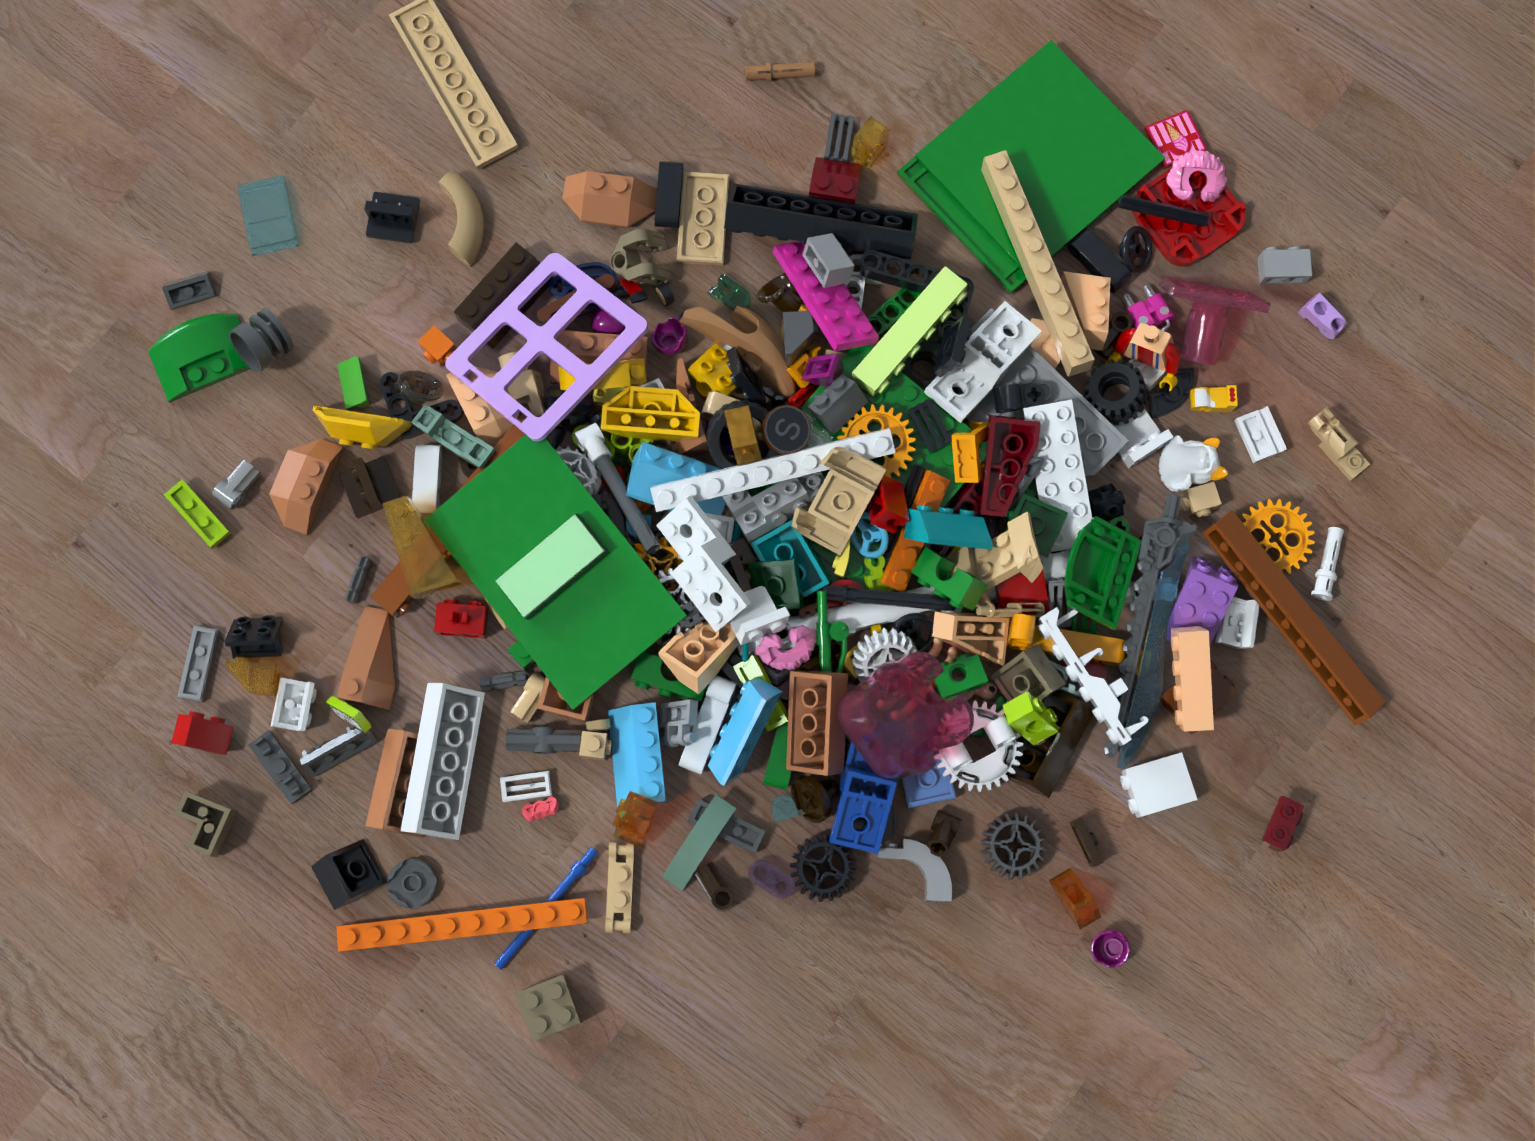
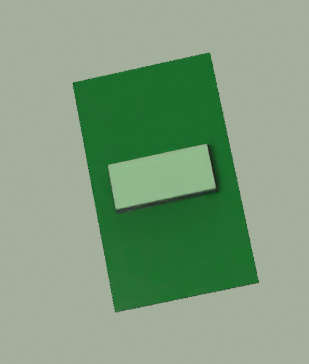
M524 435L425 519L429 527L572 710L687 616L546 438L535 442L527 435Z

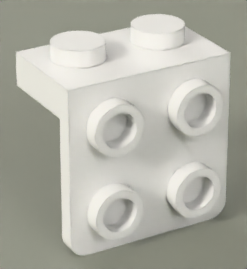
M759 586L744 592L751 601V604L729 622L739 643L743 645L750 641H757L765 635L780 632L786 627L790 614L786 607L777 610L766 588Z

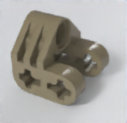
M637 229L620 237L610 259V266L615 272L628 281L642 285L647 283L656 286L661 282L666 284L672 282L670 268L655 263H641V258L638 254L640 250L651 253L665 250L667 245L664 234L648 229Z

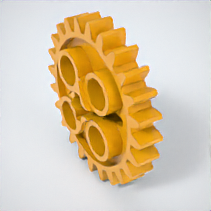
M871 405L870 412H867L862 407V414L860 416L856 413L853 416V421L849 420L846 422L848 428H840L845 435L837 436V440L861 435L859 433L860 430L870 433L868 426L871 422L880 423L882 426L881 430L889 428L892 437H897L901 443L895 448L892 459L887 455L882 456L885 459L882 467L887 469L884 475L891 478V474L894 473L897 477H900L898 469L907 470L908 468L904 462L913 461V458L908 453L916 451L915 448L909 446V444L916 442V438H909V435L914 430L906 429L909 424L908 420L900 421L902 413L896 416L893 415L894 408L885 412L884 405H881L879 411H876L874 405Z
M1268 499L1266 507L1261 502H1258V510L1249 507L1251 515L1249 516L1244 513L1241 515L1245 520L1243 524L1250 533L1254 529L1262 531L1263 540L1259 544L1265 551L1269 548L1277 550L1278 559L1274 563L1281 571L1284 569L1287 574H1291V566L1297 570L1300 569L1298 561L1307 562V559L1303 556L1304 553H1312L1307 548V545L1315 544V541L1308 539V536L1315 534V531L1307 530V527L1312 522L1304 523L1303 521L1307 514L1304 513L1299 516L1297 514L1300 509L1299 506L1292 510L1290 509L1291 502L1289 501L1285 506H1282L1281 499L1277 500L1276 505H1273L1271 499ZM1277 514L1282 517L1283 523L1281 527L1275 528L1271 525L1270 518L1272 515ZM1260 521L1266 523L1271 533H1278L1280 535L1278 541L1289 552L1288 555L1282 552L1276 542H1269L1271 535L1262 527ZM1289 533L1295 534L1298 538V543L1294 547L1288 546L1285 542V538Z

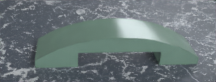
M427 404L422 407L411 422L433 440L480 469L484 467L496 451L495 448L455 425Z
M716 794L662 877L683 891L737 807Z

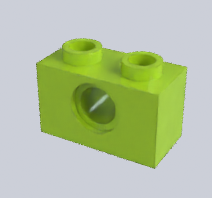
M1028 691L1002 705L1008 725L1032 745H1036L1059 732L1056 725L1058 719L1055 712L1051 708L1045 707L1040 698H1035Z

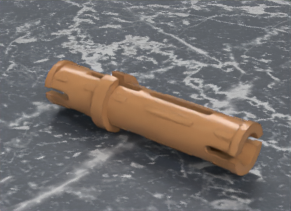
M765 62V65L745 66L746 81L759 79L771 81V79L806 76L815 77L814 62L772 65L770 62ZM801 69V71L782 72V70ZM777 70L776 73H759V74H758V71Z

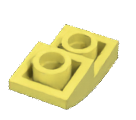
M850 538L842 551V555L837 554L832 568L836 569L834 574L842 578L845 577L849 563Z

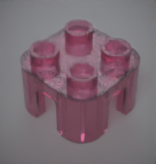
M914 652L883 663L848 692L839 703L838 720L840 726L871 769L881 778L895 780L931 770L937 764L932 754L940 749L960 744L972 731L974 714L966 698L959 694L943 699L938 696L928 682L929 680L936 679L944 672L939 661L929 653Z

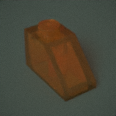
M1070 868L1049 880L1067 914L1079 929L1101 918L1094 897Z

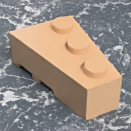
M1063 271L1061 281L1090 349L1102 351L1109 327L1110 278Z
M935 612L932 636L966 653H970L972 656L978 654L979 659L984 662L1004 666L1010 618H988L986 615H977V613Z

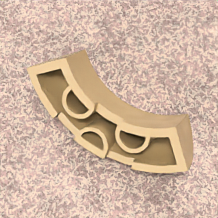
M453 170L445 174L439 181L442 192L452 200L457 209L456 230L448 246L452 255L471 267L483 243L484 216L474 190Z

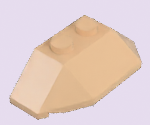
M476 367L488 378H493L498 373ZM471 371L467 378L474 382L478 376ZM452 373L446 374L476 437L494 448L513 423L508 421Z

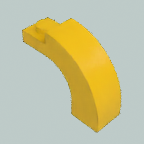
M644 358L619 361L592 390L626 387L632 384L647 382ZM558 366L560 389L567 390L575 382V378Z

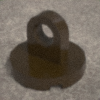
M801 776L795 780L791 787V795L798 810L802 809L805 813L803 815L804 818L812 823H821L830 817L832 811L830 800L840 792L837 781L829 779L818 782L811 776Z

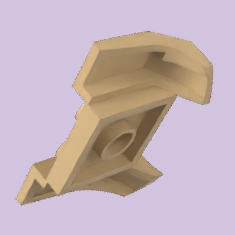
M835 447L820 462V464L831 469L808 511L801 507H796L792 527L806 538L841 555L887 469L853 451L842 447Z
M1027 511L1007 522L1008 531L991 540L993 543L992 550L980 548L973 550L970 547H963L949 555L948 559L956 563L951 571V577L957 568L962 569L988 584L986 590L1019 572L1033 583L1043 570V562L1037 548L1030 513ZM985 591L976 607L991 603Z

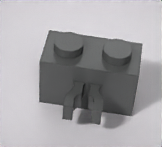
M843 374L835 379L830 386L825 385L823 387L824 392L819 396L816 394L813 397L814 401L808 406V409L819 425L833 435L868 402L856 382Z

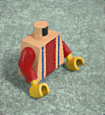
M1140 323L1137 329L1130 328L1124 330L1114 347L1115 352L1108 356L1105 365L1108 364V360L1112 359L1117 363L1118 359H1123L1121 354H1124L1126 357L1167 372V375L1160 381L1159 387L1162 389L1168 383L1170 385V392L1178 382L1174 374H1177L1181 358V352L1175 346L1172 335L1157 329L1155 326H1149L1144 323Z

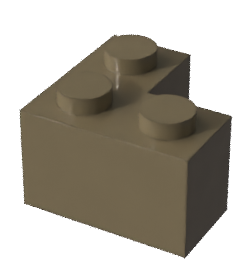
M185 791L175 815L198 823L187 847L205 855L218 858L238 811L195 793Z

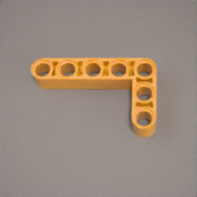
M1014 614L1009 622L1006 647L1024 651L1038 644L1045 655L1055 656L1051 650L1054 645L1050 639L1045 640L1038 630L1039 625H1035L1036 618L1025 614ZM1059 629L1078 658L1097 648H1101L1103 654L1100 658L1096 655L1093 658L1095 662L1102 661L1105 665L1118 666L1125 660L1126 652H1123L1122 644L1126 640Z

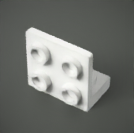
M1145 409L1142 413L1137 412L1138 417L1135 420L1132 417L1128 419L1129 423L1124 424L1123 421H1120L1119 425L1111 423L1129 440L1118 452L1128 469L1168 444L1173 438L1169 429L1161 433Z

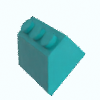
M918 505L917 509L908 508L909 521L905 525L904 538L929 544L990 550L993 548L983 517L974 516L975 511L960 509V514L953 513L954 509L939 507L938 512L932 511L931 506Z
M792 518L750 544L760 561L797 558L802 596L804 598L829 584L832 579L809 539L793 529Z

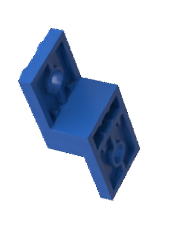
M859 715L856 716L844 762V773L841 774L838 785L841 796L829 839L830 843L876 854L879 853L897 785L893 775L906 729L904 726ZM874 739L882 742L880 750L876 752L870 751L868 748L870 741ZM863 817L867 820V824L863 829H855L853 827V822L856 818Z

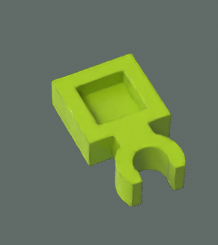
M866 557L864 564L870 570V574L864 575L866 589L893 591L892 588L880 583L885 571L882 570L885 565L884 557H878L876 565H872L871 558Z

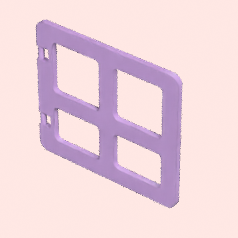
M552 253L447 358L445 365L449 372L466 384L531 440L539 442L544 440L647 333L649 326L642 316L559 253ZM557 274L576 288L577 291L544 326L539 327L523 315L520 309L553 275ZM590 303H595L626 328L592 364L587 365L557 342L556 338ZM504 325H509L523 336L527 343L493 378H488L473 366L470 360ZM540 354H545L575 378V382L541 417H535L507 394L506 389ZM471 371L478 376L474 382L467 378ZM519 412H522L527 417L522 423L515 418Z

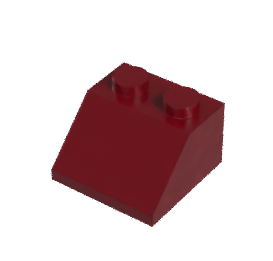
M816 157L809 196L855 203L861 165Z

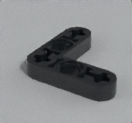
M393 372L385 373L380 378V387L391 418L412 422L420 410L412 411L400 377ZM389 379L397 382L394 384L397 394L393 395L389 386H386ZM396 400H403L405 402V408L402 411L397 412L393 410L392 406ZM446 400L430 406L436 411L440 410L444 414L443 416L452 423L460 421L463 416V409L456 400ZM453 406L454 409H458L455 411V416L452 417L449 413H444H447L449 411L448 407ZM413 425L409 428V432H404L400 437L411 439L425 433Z

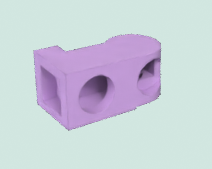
M1321 293L1310 298L1297 312L1303 319L1307 318L1315 327H1318L1319 331L1329 339H1334L1347 325L1344 317Z

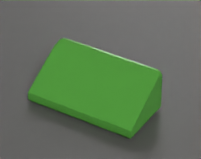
M359 356L337 364L346 410L370 405L362 362Z

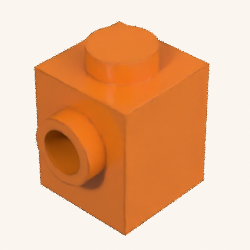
M435 325L417 341L420 348L424 351L422 355L431 364L436 362L440 367L446 363L447 358L457 349L455 344Z

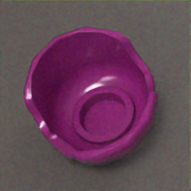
M602 308L594 311L591 322L594 333L620 335L626 327Z
M669 317L665 323H658L652 334L653 346L661 354H677L683 350L688 341L686 325L679 323V319L675 317Z
M1113 929L1101 931L1093 939L1091 945L1093 959L1107 968L1123 965L1128 960L1131 951L1128 938L1123 933Z

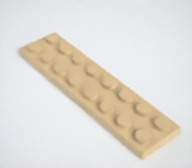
M416 0L389 14L390 20L477 170L518 149V144L434 1Z

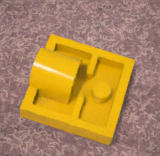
M715 343L687 371V374L696 380L697 391L706 398L708 393L712 391L730 396L738 389L730 378L732 372L727 365L729 361L727 351Z

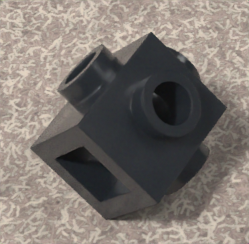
M1112 483L1088 492L1092 517L1097 516L1105 521H1109L1124 515L1123 505L1126 503L1122 491H1118Z

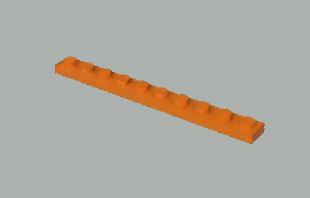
M586 898L336 926L338 952L588 924Z

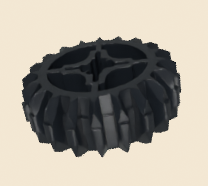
M824 834L823 842H819V836L814 835V844H811L808 838L805 839V844L808 846L806 849L802 845L797 846V849L802 854H792V857L797 859L798 863H790L791 868H797V872L791 873L790 876H799L800 879L794 883V886L797 887L802 883L805 887L801 889L800 893L803 895L807 890H810V900L814 898L815 893L819 894V902L823 901V894H827L828 901H833V892H835L838 898L842 897L839 889L842 887L845 891H849L850 888L845 882L854 883L855 881L854 878L848 876L849 873L857 872V869L849 868V864L856 863V859L848 860L847 858L853 851L849 849L844 853L842 849L845 846L840 845L838 847L828 842V834ZM827 848L824 857L820 860L806 857L813 849ZM834 851L842 859L843 872L834 868L831 863ZM827 856H829L827 860L829 865L827 867H830V870L835 872V874L824 872L818 880L819 869H816V865L811 864V862L822 864ZM803 864L808 865L815 871L812 885L803 874ZM826 876L840 879L838 884L832 888L819 889L822 880Z

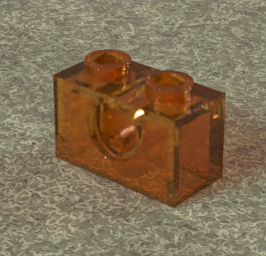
M630 791L626 800L622 798L617 807V814L612 825L616 827L614 837L642 847L649 832L658 802Z

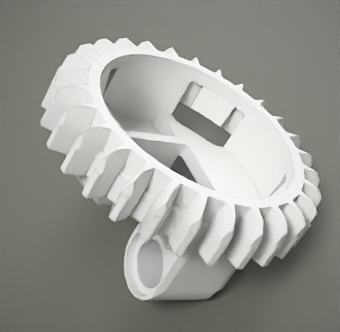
M974 701L972 708H969L967 702H964V710L962 711L958 706H955L956 714L953 715L948 711L946 715L949 720L940 719V723L944 727L935 728V731L940 733V736L932 737L933 741L938 742V745L932 746V750L939 751V754L935 755L933 759H941L937 769L945 767L946 770L942 776L946 777L950 774L952 776L951 784L956 780L960 781L959 789L964 784H968L969 792L972 790L973 785L977 786L978 792H981L982 785H985L987 790L991 791V783L993 782L997 787H1000L999 779L1002 778V780L1007 782L1009 779L1006 773L1015 774L1011 766L1020 765L1015 760V757L1023 755V753L1016 751L1017 748L1023 746V743L1016 742V739L1021 737V735L1014 733V729L1008 725L1006 717L1003 716L1004 709L999 711V713L995 712V704L991 709H987V702L984 701L982 707H978L977 701ZM951 727V733L949 736L948 743L946 746H944V743H946L947 735L949 733L948 730ZM984 728L996 751L972 763L973 760L961 739ZM1010 746L1009 754H1008V757H1007V759H1006V764H1005V763H1004V759H1005L1006 754H1007V749H1008V747ZM966 772L971 775H976L979 778V780H975V778L966 776L964 774L960 776L958 775V773Z

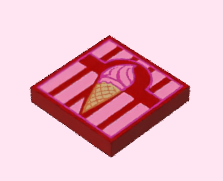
M1188 110L1150 124L1144 129L1150 142L1165 157V160L1161 162L1163 169L1172 167L1174 160H1178L1179 156L1185 155L1186 152H1192L1193 150L1207 151Z

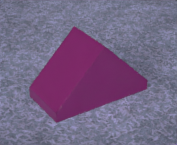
M837 354L809 357L801 380L821 386H830L835 379L843 374L844 365L841 357Z

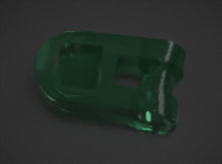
M721 274L717 279V285L715 287L712 286L708 291V294L713 299L721 302L732 311L737 306L748 309L751 304L750 293L725 274ZM725 288L731 290L728 295L723 293Z

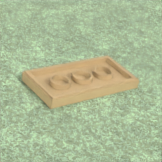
M683 172L677 263L724 265L726 236L724 224L728 202L729 174Z

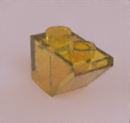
M235 657L234 661L226 660L227 668L247 692L253 695L277 696L281 667L274 664V660L259 659V663L249 662L250 659L244 657Z

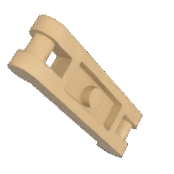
M609 842L605 933H613V930L631 933L634 843L617 845V842ZM617 855H626V863L617 862ZM614 913H624L623 921L614 920Z

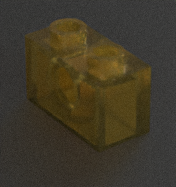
M870 116L854 136L851 153L853 159L858 164L866 165L870 168L886 149L890 129Z

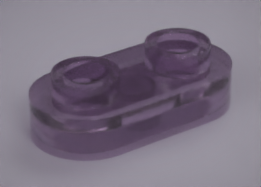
M758 860L751 864L748 875L754 884L778 899L788 898L793 893L794 882L790 876L764 860ZM763 868L766 874L763 878L757 877V869ZM779 882H784L786 884L785 891H779L777 889V884Z

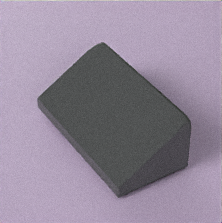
M209 271L168 282L162 286L170 310L216 296Z

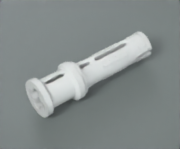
M1328 528L1321 566L1315 572V577L1317 578L1315 588L1310 594L1315 599L1331 601L1333 599L1331 594L1334 581L1337 580L1335 568L1344 530L1341 528Z

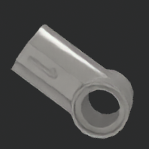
M243 460L227 479L221 480L215 486L212 495L229 509L234 510L242 503L246 495L245 492L261 473L247 461Z

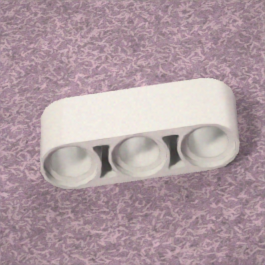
M416 445L412 493L413 513H433L439 508L442 471L441 445Z

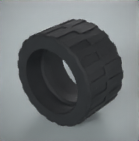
M736 400L723 405L722 408L713 414L714 416L708 423L706 437L708 450L717 466L725 469L738 465L737 461L729 457L721 446V433L727 424L724 411L749 405L752 418L762 424L769 412L765 407H761L756 402H749V400ZM765 444L761 452L762 459L778 455L767 444Z

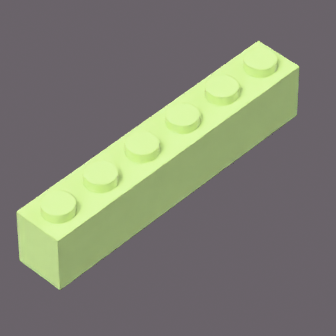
M945 266L852 372L851 380L855 381L857 385L872 397L877 392L882 394L890 384L888 381L893 374L899 375L904 369L905 364L903 362L909 356L913 358L921 348L919 344L925 338L928 341L936 331V328H934L939 321L945 322L952 312L950 308L954 304L959 305L967 295L965 290L968 284Z

